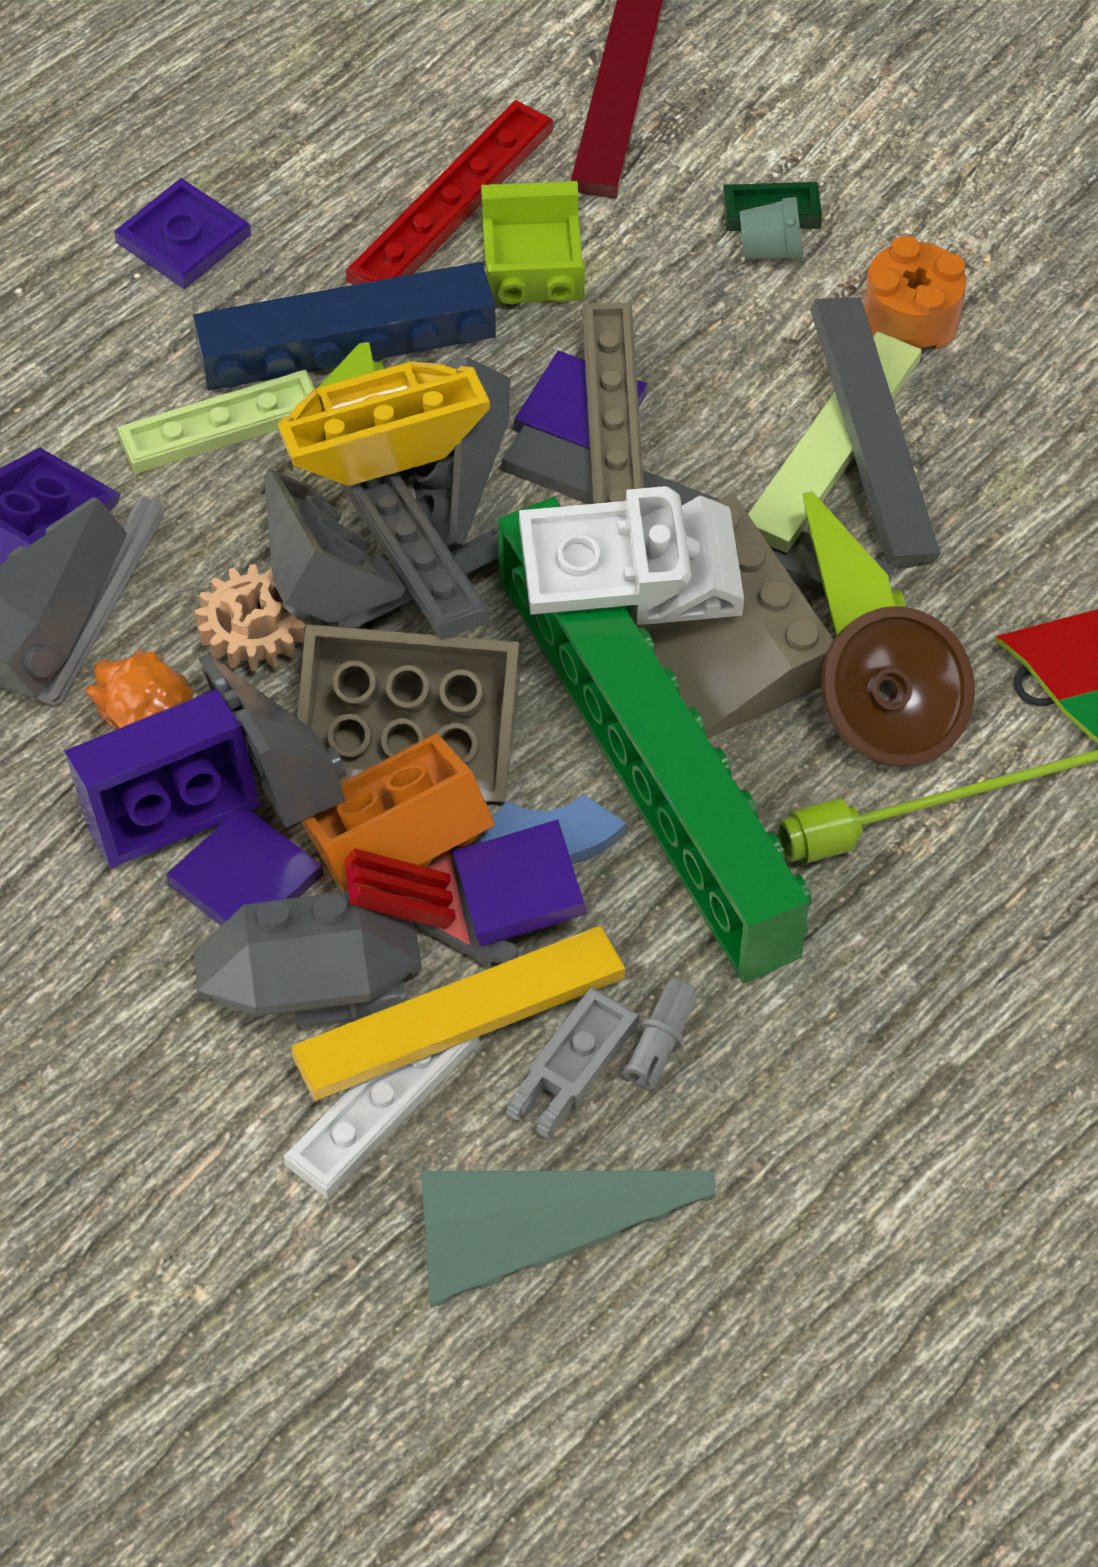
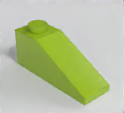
M813 491L802 493L805 515L835 637L852 620L867 612L883 607H906L902 590L892 592L888 574Z

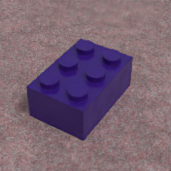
M217 689L64 751L88 831L110 869L220 824L227 818L244 811L261 807L241 725Z

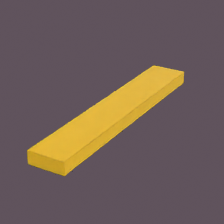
M600 925L291 1046L292 1057L314 1101H317L585 995L590 987L600 989L623 980L626 968Z

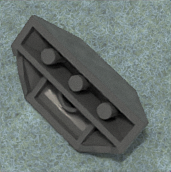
M349 891L244 904L194 951L198 998L208 1002L215 1000L228 1008L255 1016L370 1002L395 987L407 975L413 976L422 970L415 923L408 919L350 905Z

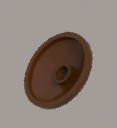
M900 606L883 607L867 612L852 620L833 640L822 669L821 686L823 702L834 729L854 751L879 764L906 767L921 764L940 756L960 738L972 714L975 698V681L971 663L965 649L947 626L933 616L917 609ZM881 683L887 685L890 690L888 701L884 700L879 694V685Z

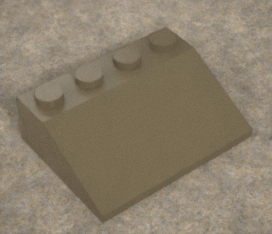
M734 493L718 499L716 502L729 507L731 511L744 595L742 616L636 625L638 629L644 627L650 634L655 647V656L663 668L668 666L674 672L680 686V696L687 707H695L701 715L707 739L821 688L824 660L833 642V638ZM629 605L631 618L636 624L634 605Z
M306 624L297 718L315 731L325 749L332 746L335 747L347 774L346 777L339 779L340 783L438 733L473 772L486 802L505 803L518 706L523 650L520 643L514 641L453 636L440 640L438 635Z

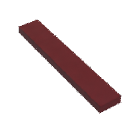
M665 0L616 1L571 181H577L578 192L618 197Z

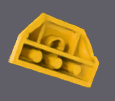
M410 361L313 389L295 406L289 416H284L278 422V429L294 466L343 485L351 486L446 458L490 410V401L474 367L460 366L456 369L443 364Z

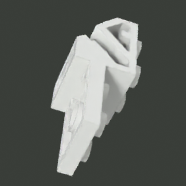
M667 486L626 490V501L519 510L530 614L634 605L636 625L742 616L744 595L731 511L729 507L700 495L681 505L680 494Z

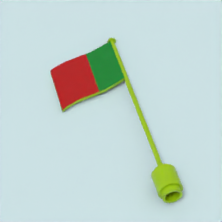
M1098 609L995 636L993 641L1004 647L1026 666L1064 715L1098 744ZM1098 750L859 815L854 806L848 807L842 798L796 809L789 812L788 818L778 821V838L783 847L785 857L789 862L800 860L803 864L825 859L854 851L857 846V838L862 837L863 834L862 825L1098 761Z

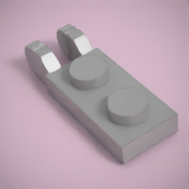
M590 987L528 1068L527 1078L509 1102L507 1115L520 1121L535 1104L542 1088L556 1095V1097L550 1103L548 1109L542 1113L536 1131L546 1139H550L566 1120L571 1107L578 1106L638 1026L639 1014L597 989Z

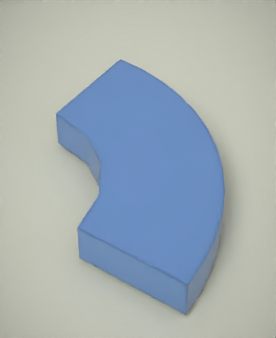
M584 794L568 806L548 811L525 809L507 801L492 816L495 826L483 831L474 842L481 843L558 819L571 862L576 863L593 857L616 843L626 834V823Z

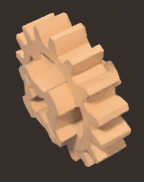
M253 564L249 566L247 575L240 576L236 569L231 568L229 569V581L223 582L214 577L211 580L212 593H200L201 608L195 609L200 642L202 646L210 645L211 656L215 659L227 654L230 668L234 669L241 660L248 661L250 671H256L259 660L265 659L270 666L276 667L278 666L277 655L282 652L284 655L292 658L296 655L294 642L304 643L306 624L310 625V620L298 618L287 610L283 612L284 602L273 583L272 567L265 575H260L256 565Z

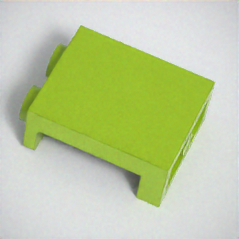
M577 181L481 185L485 269L495 304L584 300L585 265L584 261H582Z

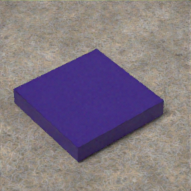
M180 178L118 227L114 233L117 244L183 289H186L251 236L250 223L183 178Z
M558 350L514 418V430L520 432L523 426L526 425L590 450L585 360ZM637 380L638 404L640 407L647 395V383Z
M249 809L227 818L175 865L166 876L168 884L219 925H222L244 904L299 898L323 876V870L319 862Z
M558 819L453 851L480 946L587 914Z

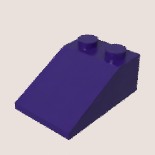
M41 447L1 467L0 565L8 560L7 554L19 546L27 547L44 536L49 526L89 499L98 498L110 512L118 504L121 494Z

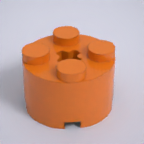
M911 236L895 238L891 246L882 250L872 260L868 270L864 309L873 337L879 331L920 349L936 345L935 350L946 346L955 337L960 324L966 289L965 262L962 257L950 253L937 245L919 242Z

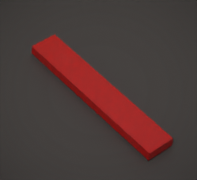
M514 100L346 269L347 282L355 285L413 274L482 204L481 185L502 184L553 132V119Z

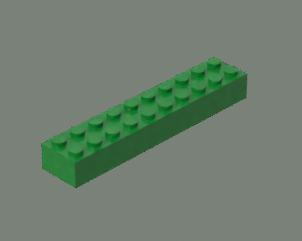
M554 496L520 510L561 507V505ZM519 510L498 518L500 584L742 983L744 984L801 959L805 934L808 933V909L812 904L809 887L800 874L793 875L785 863L784 850L776 834L772 831L766 832L758 820L757 807L751 794L746 789L739 790L731 777V766L725 753L719 747L714 749L707 739L705 725L695 707L688 708L680 696L678 680L672 669L668 666L663 668L656 658L654 643L648 631L644 627L637 628L631 618L629 605L530 614Z

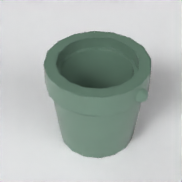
M797 197L784 198L781 202L740 211L745 259L789 258V261L803 259Z

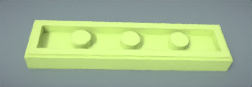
M305 369L117 427L118 437L135 475L279 430L278 422L284 416H289L295 406L315 388Z

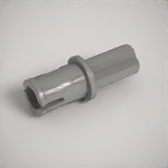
M678 979L670 980L650 1019H645L641 1022V1038L628 1064L623 1069V1075L628 1080L632 1079L634 1073L637 1074L633 1084L646 1089L656 1088L658 1079L672 1050L679 1048L683 1042V1037L680 1033L697 1000V993L693 985Z

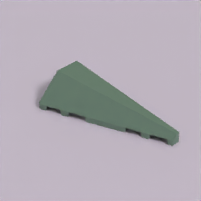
M421 1171L430 1307L443 1305L448 1302L449 1297L480 1285L484 1289L497 1284L500 1277L534 1264L538 1268L620 1235L621 1230L648 1219H652L653 1222L669 1216L672 1210L704 1198L705 1202L715 1199L714 1171Z

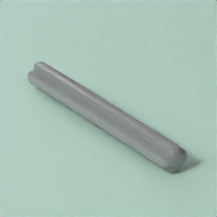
M143 496L136 501L123 525L127 535L68 659L37 699L40 702L48 703L52 706L62 703L164 516L162 504L157 499L152 500Z

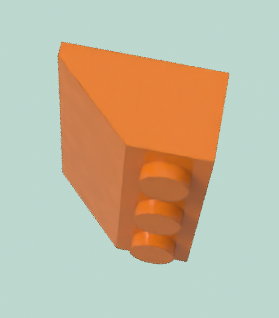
M438 733L340 783L345 802L301 821L332 879L342 892L348 891L345 858L354 848L426 867L432 862L434 857L455 846H464L474 842L483 831L495 826L473 772ZM362 884V886H366V887L374 888V889H377V890H381V889H379V888H375V887H371V886H367V885Z

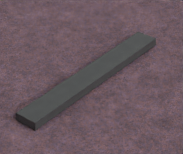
M524 425L502 459V471L587 504H593L590 450ZM643 470L644 488L667 486L680 494L681 505L700 495L714 501L718 500V498ZM802 531L788 553L770 546L795 584L825 595L809 533ZM873 558L888 574L890 582L893 578L895 566Z

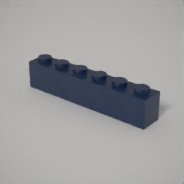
M482 262L193 314L196 344L208 391L276 379L305 369L307 372L333 369L338 367L359 343L369 342L373 361H377L387 357L419 351L426 352L436 348L474 343L496 337L495 302Z

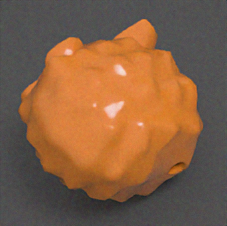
M143 650L135 651L131 657L117 661L100 660L94 669L97 685H89L84 689L86 695L98 706L96 711L116 730L189 701L194 696V691L188 686L185 676L170 668L158 654L153 651L146 652Z

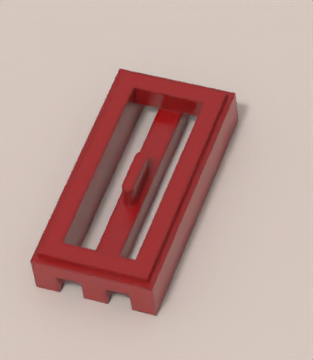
M354 848L345 858L350 905L442 929H447L456 920L455 910L448 908L453 902V894L451 891L445 890L451 883L449 873ZM362 884L367 885V886H371V887H375V888H379V889H382V890H386V891H381V890H377V889H374V888L362 886ZM406 896L413 897V898L420 899V900H424V901H428V902H431L432 904L426 903V902H422V901H419V900H415V899H411V898H407Z

